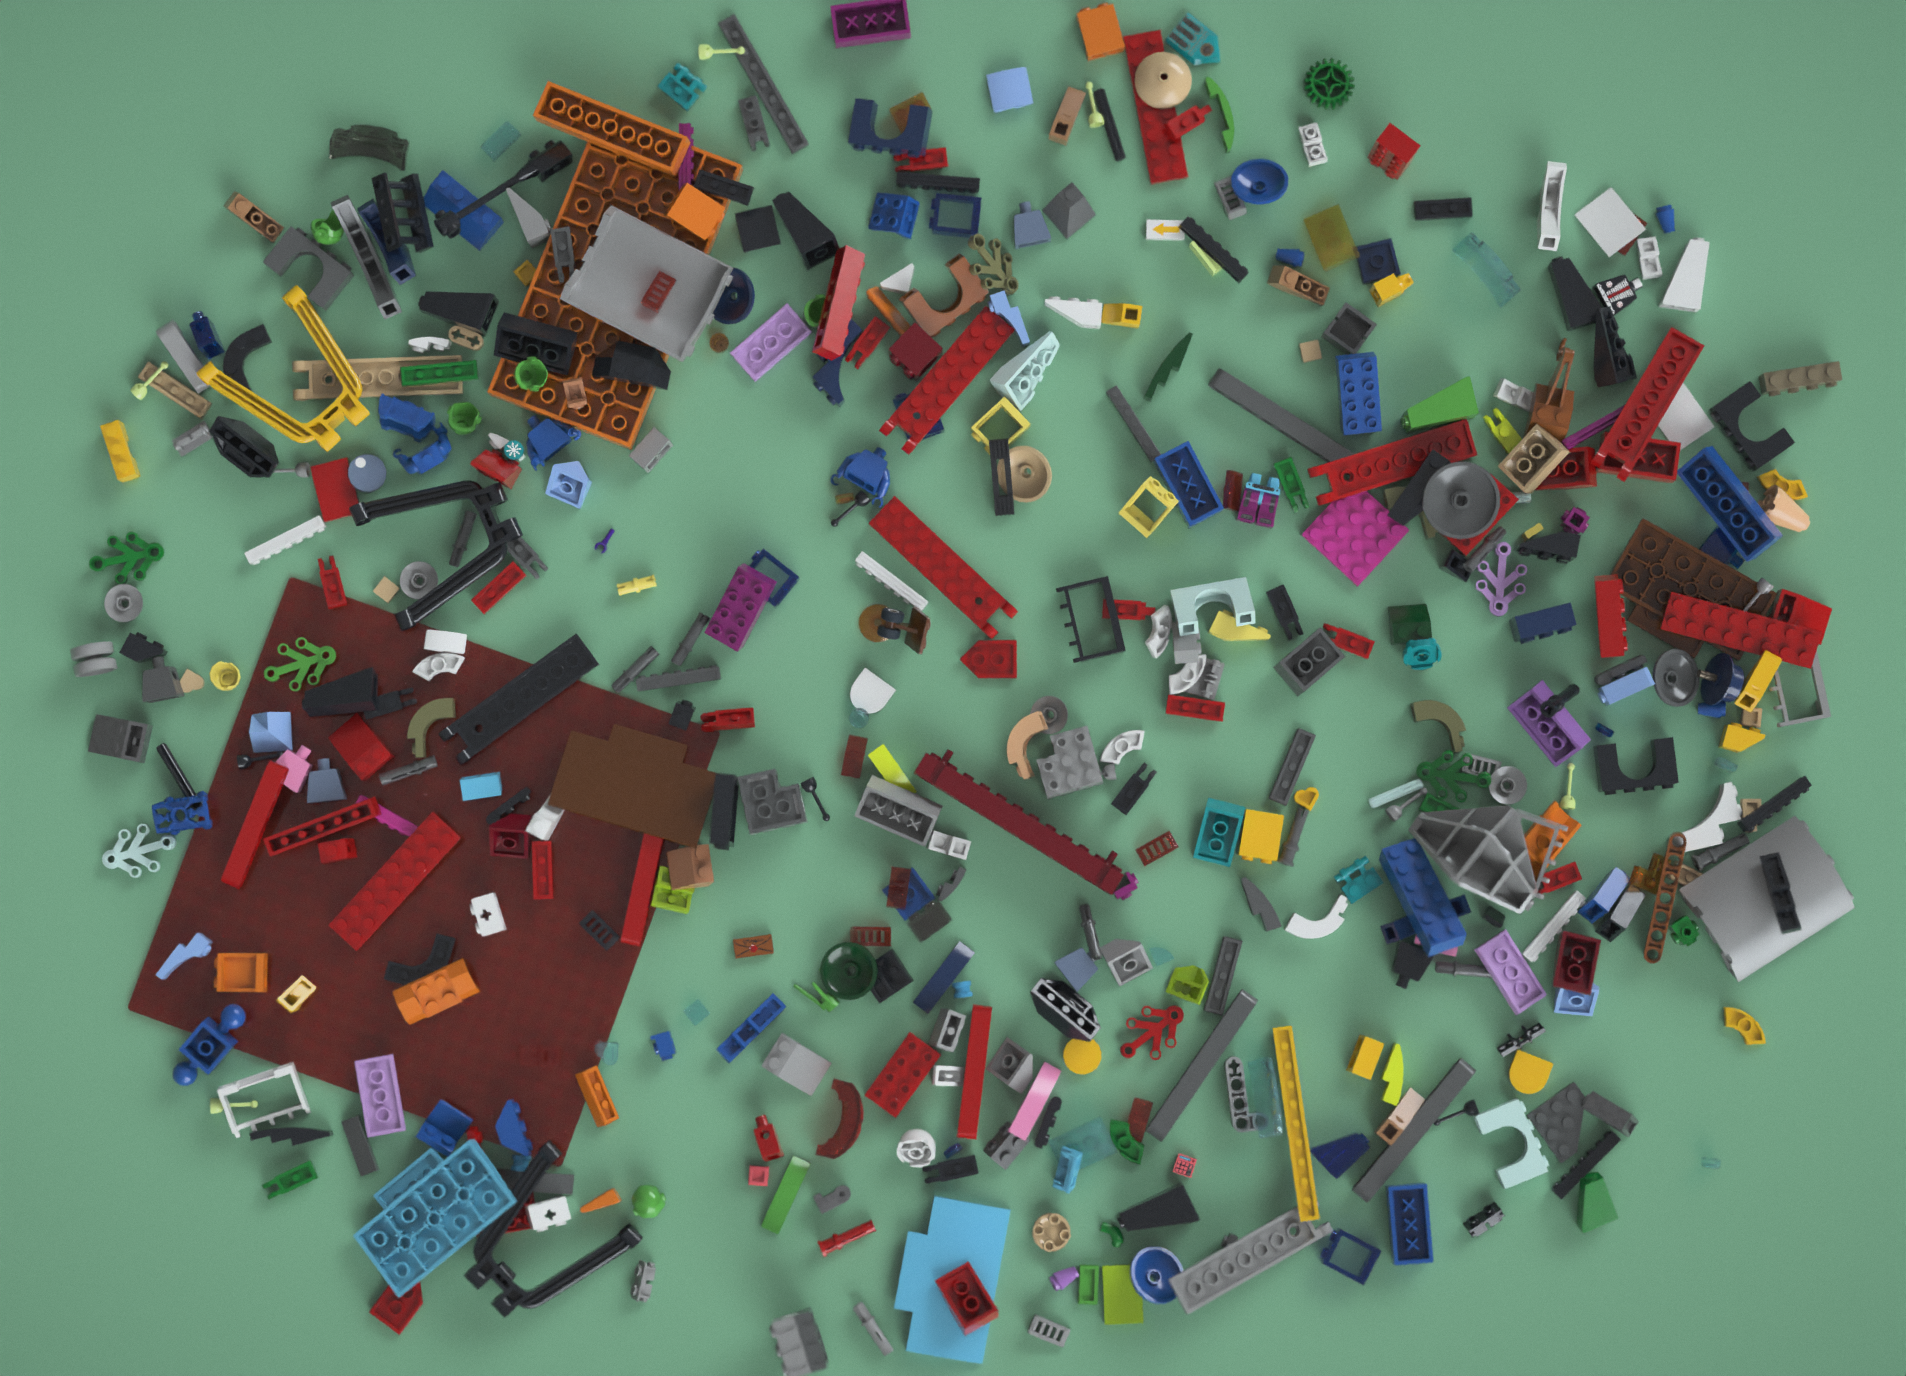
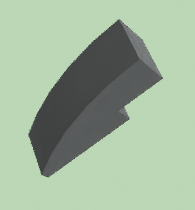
M1241 878L1251 914L1256 915L1260 913L1265 931L1282 927L1274 908L1265 895L1247 878Z

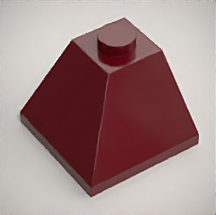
M510 814L490 824V856L528 859L531 833L527 832L526 829L531 822V815Z

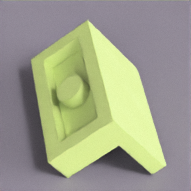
M1194 241L1190 243L1189 248L1211 276H1214L1223 269Z

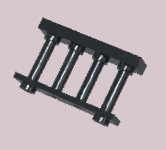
M385 172L373 177L372 183L387 252L403 247L402 244H414L416 252H424L433 248L434 245L419 175L412 173L400 179V181H388V176ZM390 189H402L404 200L392 199ZM394 207H406L408 218H396ZM398 226H410L412 236H400Z

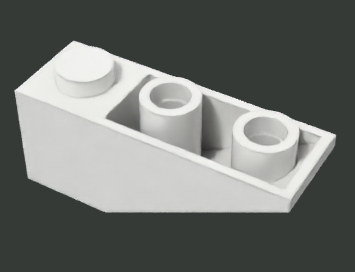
M1060 297L1045 299V306L1079 327L1100 329L1102 303H1098V300L1087 299V302H1081L1078 298H1068V301L1060 300Z

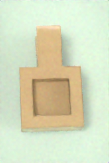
M1740 799L1741 819L1760 807L1761 799ZM1757 825L1754 826L1755 829L1750 833L1757 831Z

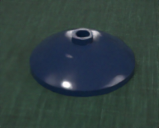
M733 267L731 273L733 279L730 285L725 287L713 312L715 315L714 319L723 324H737L743 321L750 314L754 305L755 292L752 281L745 272Z

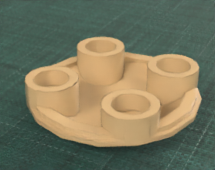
M1046 1213L1035 1221L1032 1228V1236L1035 1243L1041 1249L1047 1252L1057 1251L1068 1243L1071 1237L1070 1226L1063 1216L1057 1213Z

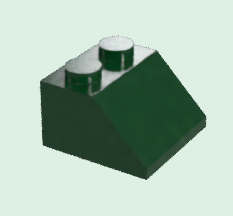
M1427 604L1388 607L1391 645L1406 644L1409 640L1416 641L1432 638L1431 620Z

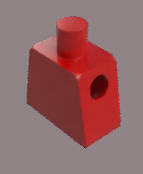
M354 838L318 843L321 864L358 857Z
M766 1115L756 1117L757 1128L753 1131L762 1159L768 1162L783 1157L784 1153L774 1125L772 1123L768 1124ZM765 1133H769V1137L767 1139H764L763 1137Z

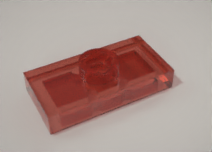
M1227 470L1223 490L1224 509L1239 511L1243 480L1242 473Z

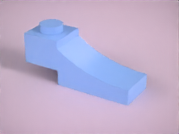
M1005 291L990 295V301L987 302L990 311L998 316L1000 315L1014 328V332L1019 338L1022 347L1030 345L1018 306L1010 308Z
M196 933L187 946L178 944L156 976L161 980L167 979L185 961L195 956L197 958L206 957L212 949L211 944L213 941L202 933Z

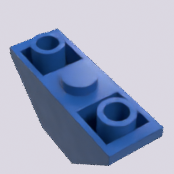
M514 1099L506 1102L495 1127L502 1145L524 1156L532 1154L533 1145L530 1138H526L525 1132L527 1128L524 1120H520L518 1114L521 1113L519 1104L514 1102Z

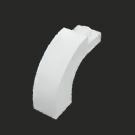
M1338 895L1329 913L1318 921H1310L1293 913L1284 930L1294 936L1308 939L1327 936L1334 932L1345 920L1339 916V913H1344L1348 906V903H1346L1348 898Z

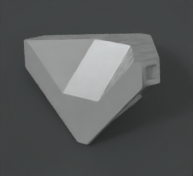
M1511 806L1422 812L1408 829L1443 872L1459 886L1519 914L1525 909L1529 911L1534 905L1533 898L1538 893L1519 812Z

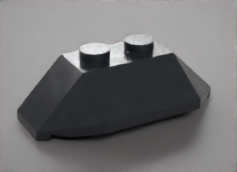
M618 340L596 356L592 376L662 390H668L671 375L670 369L656 348Z
M218 416L209 432L213 436L220 455L249 477H271L279 463L274 445L245 422Z
M1041 978L1030 991L1037 1013L1067 1038L1090 1042L1100 1030L1101 1026L1098 1023L1093 1006L1065 982Z

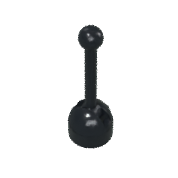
M862 490L856 494L855 503L837 519L831 521L833 527H836L838 522L855 507H864L871 502Z
M279 751L277 754L250 758L247 754L237 755L239 770L249 768L252 762L280 758L283 752Z
M811 777L800 783L804 791L812 793L823 814V820L829 821L830 815L826 814L815 792L817 788L815 778Z
M1474 1099L1466 1102L1463 1110L1440 1119L1438 1118L1434 1125L1438 1126L1441 1122L1464 1113L1469 1116L1480 1114Z

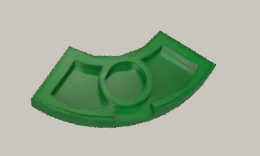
M1111 1119L1110 1137L1112 1143H1114L1124 1158L1140 1165L1144 1144L1137 1142L1132 1137L1130 1123Z

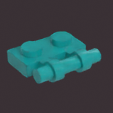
M677 63L674 69L678 74L674 76L669 72L657 87L684 110L688 111L699 98V95L694 91L698 88L701 92H704L707 86L702 83V79L696 78L691 74L686 66L683 67ZM683 78H686L691 83L689 87L681 81Z
M1366 856L1361 859L1357 858L1353 861L1352 865L1346 869L1342 868L1334 876L1337 883L1343 879L1346 882V885L1341 887V890L1351 904L1384 883L1374 867L1366 871L1364 865L1370 862ZM1358 870L1361 875L1352 880L1349 875Z

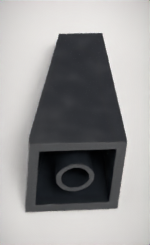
M789 191L777 195L772 200L807 270L836 255V251L840 248L834 233Z
M426 291L425 295L420 297L418 306H420L419 310L422 313L486 336L499 301L491 293Z
M1181 1182L1118 1212L1120 1217L1117 1218L1121 1228H1126L1127 1231L1191 1223L1200 1220Z

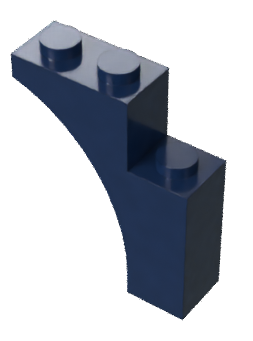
M371 199L358 207V213L367 224L383 253L390 275L399 285L415 277L416 274L409 248L405 244H402L403 247L387 252L377 202Z
M852 319L848 324L847 329L849 332L844 341V352L840 357L831 361L816 354L823 363L825 361L827 363L812 377L815 381L813 385L818 391L821 392L823 390L828 395L826 399L833 406L837 404L840 407L845 402L839 384L840 367L849 347L863 333L862 329Z
M1465 894L1449 899L1458 917L1471 913ZM1407 915L1380 926L1387 944L1416 934Z

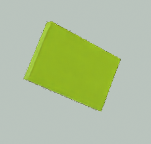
M1131 1264L1102 1265L1105 1325L1144 1323L1143 1298L1132 1285L1130 1279Z

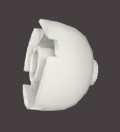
M912 1129L901 1136L897 1145V1156L903 1163L905 1160L910 1163L909 1166L924 1167L928 1166L931 1160L935 1158V1141L928 1132L921 1129Z

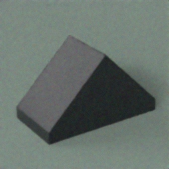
M1450 550L1440 570L1464 582H1467L1471 575V572H1468L1463 567V563L1467 559L1455 550Z

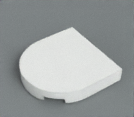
M864 668L851 687L850 698L854 707L859 711L875 713L884 708L896 689Z

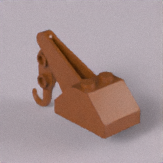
M1563 338L1556 356V361H1559L1548 385L1535 384L1523 438L1536 424L1561 443L1566 437L1574 403V391L1566 390L1575 353V350L1565 347L1566 338ZM1567 364L1562 388H1556L1564 365Z

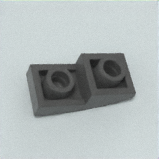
M961 867L958 870L954 869L950 879L954 881L953 884L946 882L944 886L940 884L936 893L939 896V901L942 902L957 888L965 875L966 869Z

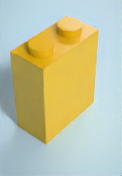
M1245 809L1237 854L1242 856L1241 860L1253 861V858L1261 859L1260 863L1272 864V861H1277L1284 815Z

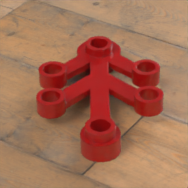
M1144 1006L1141 1009L1144 1017H1163L1158 1023L1140 1021L1133 1017L1128 1018L1126 1026L1129 1029L1142 1028L1149 1030L1132 1043H1124L1120 1048L1121 1055L1125 1058L1133 1057L1136 1049L1153 1037V1045L1149 1055L1153 1060H1158L1161 1057L1162 1029L1168 1024L1169 1030L1168 1037L1165 1039V1045L1168 1048H1174L1177 1044L1175 1039L1176 1027L1184 1018L1183 1010L1178 1006H1169L1166 1010L1154 1009L1150 1006ZM1145 1008H1149L1151 1010V1013L1149 1015L1144 1014L1143 1011ZM1173 1011L1177 1012L1178 1017L1176 1019L1171 1018V1013ZM1133 1019L1135 1021L1134 1027L1128 1025L1129 1020ZM1173 1039L1174 1045L1169 1046L1167 1040ZM1126 1047H1131L1132 1052L1130 1054L1125 1053ZM1154 1050H1157L1159 1052V1056L1157 1058L1152 1057V1052Z

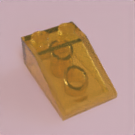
M1339 204L1303 219L1325 272L1360 257Z

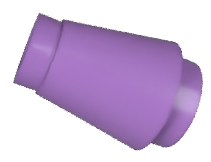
M1072 1266L1052 1273L1049 1280L1055 1291L1059 1289L1062 1291L1079 1274L1076 1268Z

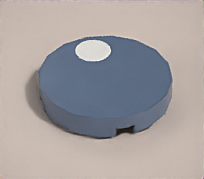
M363 454L351 462L348 468V479L356 490L371 493L383 485L386 479V468L378 457Z

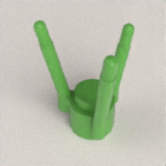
M812 982V986L822 996L820 999L822 1002L797 984L793 985L799 992L819 1005L822 1010L826 1009L830 1012L840 1003L834 995L829 992L825 994L815 982Z

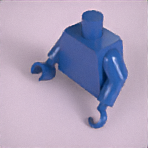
M536 415L529 418L527 423L533 430L527 434L529 438L526 441V446L532 467L535 471H537L536 466L538 464H542L544 467V463L572 442L570 437L576 436L574 440H578L581 437V431L555 419L550 420L546 418L541 422Z
M441 422L438 429L435 426L432 428L438 436V440L409 457L402 454L396 455L397 452L401 451L400 448L393 451V457L398 459L407 473L414 474L417 472V474H422L443 462L449 456L451 444L446 435L448 430Z
M877 447L874 453L865 449L861 453L857 452L847 456L838 468V474L831 476V483L837 486L838 483H835L833 478L837 477L840 479L841 476H844V478L875 496L877 493V497L872 500V505H874L875 499H879L881 501L879 508L882 507L884 504L882 498L886 495L890 485V471L887 469L888 462L883 459L886 451Z

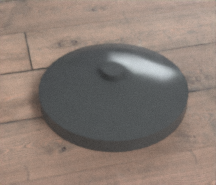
M1453 462L1440 467L1426 482L1422 495L1423 511L1430 525L1442 535L1455 539L1472 538L1483 533L1494 522L1500 506V493L1494 478L1484 468L1470 462Z

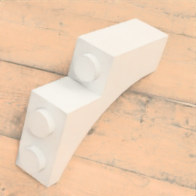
M1547 162L1540 190L1541 206L1537 217L1538 249L1557 251L1560 240L1561 204L1567 163Z
M1732 782L1720 784L1717 801L1703 821L1695 827L1681 832L1687 840L1685 852L1722 844L1724 833L1722 828H1719V824L1741 819L1742 809L1740 804H1737V789L1735 785H1732ZM1676 836L1673 838L1672 843L1675 846H1680L1683 843V839L1680 836Z

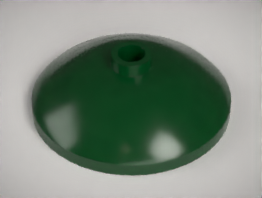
M843 942L830 948L824 955L820 967L821 979L825 988L832 995L843 1000H855L866 995L873 988L878 973L877 963L872 953L863 945L855 942ZM850 966L854 967V973L849 971Z

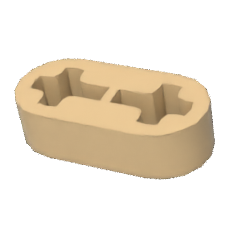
M453 326L448 332V336L453 343L467 349L478 351L484 346L482 336L469 329ZM460 330V334L465 336L464 339L460 337L455 339L453 332L457 333ZM476 337H478L477 340L480 342L479 345L475 344L474 346H472V343L468 341V338L475 339Z

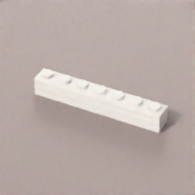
M319 515L244 554L249 564L257 565L260 563V560H267L271 557L270 555L274 553L275 555L282 552V549H289L292 547V544L301 543L304 538H310L314 536V533L324 531L326 525Z
M863 551L855 559L856 565L859 568L863 567L868 575L875 576L877 582L884 583V587L888 590L892 589L894 591L893 594L897 597L901 596L906 604H911L913 607L923 611L929 603Z
M1574 891L1522 952V956L1529 962H1535L1539 958L1538 954L1540 952L1543 953L1547 948L1546 945L1555 939V934H1559L1562 931L1561 927L1567 925L1570 921L1569 918L1578 912L1579 906L1582 907L1585 904L1584 900L1586 897L1579 891Z

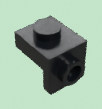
M682 699V702H676L668 724L687 731L696 707L692 706L693 703Z

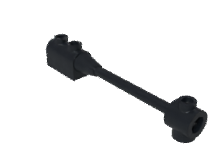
M554 140L548 141L544 146L545 150L542 152L534 150L530 153V159L514 177L457 213L451 210L448 212L444 210L438 211L435 214L436 219L434 220L437 230L443 237L446 235L450 239L456 237L461 232L460 220L506 191V188H511L519 182L535 176L541 182L545 181L573 163L572 153L561 140L556 143Z

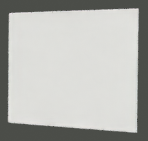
M1612 187L1575 214L1577 219L1609 257L1646 230Z
M1684 383L1658 425L1669 441L1681 443L1680 450L1714 428V425Z

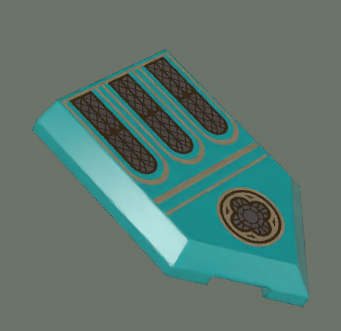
M1187 13L1164 41L1193 65L1221 62L1218 36L1190 13Z

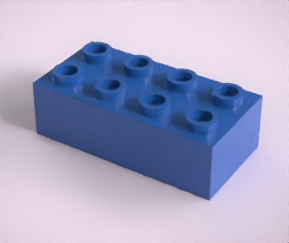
M1374 352L1335 356L1341 432L1343 435L1382 431L1377 356Z
M1189 441L1154 458L1153 462L1168 491L1179 500L1176 506L1188 529L1223 511L1224 507Z
M1427 1184L1386 1185L1392 1264L1407 1265L1434 1262Z

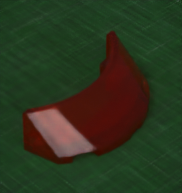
M834 1078L832 1089L836 1090L838 1100L842 1101L841 1121L832 1138L829 1137L825 1144L818 1145L816 1155L831 1159L840 1157L852 1147L861 1132L864 1120L863 1103L857 1088L851 1082Z

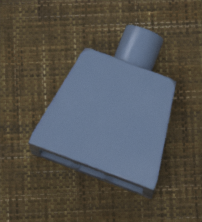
M1030 202L1020 203L1021 214L1014 215L1015 249L1051 242V236L1041 211H1032Z
M329 758L318 759V771L309 772L307 803L347 800L339 769H330Z
M1082 947L1054 962L1076 992L1098 970L1094 964L1095 961H1092L1090 958V952L1086 953Z

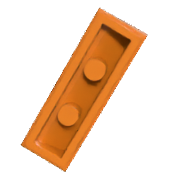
M876 286L866 291V296L896 332L902 336L911 325L879 287Z
M597 1065L575 1074L596 1126H606L617 1120L619 1116Z

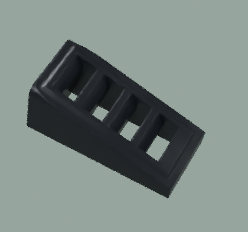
M594 910L590 911L579 923L606 951L620 938ZM594 917L596 921L588 927V922ZM601 923L602 926L594 933L592 930ZM606 928L608 931L599 938L598 935ZM612 934L613 937L605 944L603 941Z

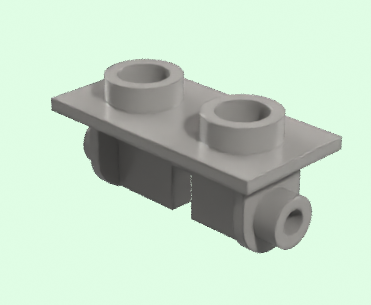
M202 421L173 439L172 442L174 448L183 457L212 439L213 436H211L206 422Z
M639 1260V1264L635 1267V1283L632 1284L630 1291L632 1299L636 1301L640 1299L643 1302H647L650 1299L652 1284H647L646 1280H654L655 1263H646Z

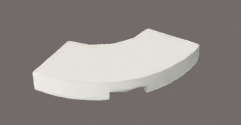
M1168 605L1162 606L1151 615L1153 622L1152 632L1145 641V644L1153 658H1158L1169 642L1172 615Z
M448 652L434 654L418 663L412 672L430 682L434 676L440 673L450 672L456 674L465 657Z
M1206 654L1198 655V662L1185 663L1179 672L1168 676L1169 695L1184 692L1197 682L1205 667Z
M1132 730L1116 736L1105 747L1100 762L1119 765L1121 758L1127 752L1141 750L1145 731Z

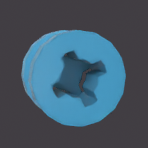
M971 981L952 983V987L955 989L954 998L973 996V993L970 991Z
M512 1154L513 1165L511 1170L525 1171L531 1160V1155Z

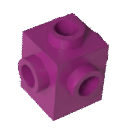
M1573 507L1569 511L1566 509L1560 518L1562 520L1560 526L1563 527L1562 530L1564 532L1577 535L1581 532L1583 534L1589 526L1587 521L1590 517L1581 508ZM1571 519L1575 520V521H1576V525H1573L1572 523H1570V520H1571Z

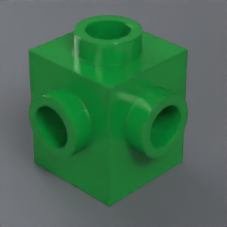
M1683 915L1668 925L1672 932L1670 936L1676 944L1690 946L1697 941L1696 937L1700 935L1698 925L1694 920H1690L1687 915Z

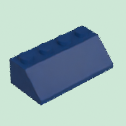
M442 170L430 184L423 199L425 207L436 214L440 210L445 212L451 210L457 213L478 198ZM484 204L460 220L461 232L459 235L480 251L504 222L500 216Z

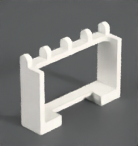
M294 1062L219 1086L217 1089L232 1134L235 1133L236 1138L241 1137L240 1129L251 1126L252 1131L256 1132V1124L266 1120L270 1121L271 1126L276 1125L274 1118L288 1113L291 1120L294 1119L292 1111L303 1108L307 1114L311 1113ZM291 1074L301 1102L300 1104L239 1125L236 1124L226 1095L274 1077L276 1079Z

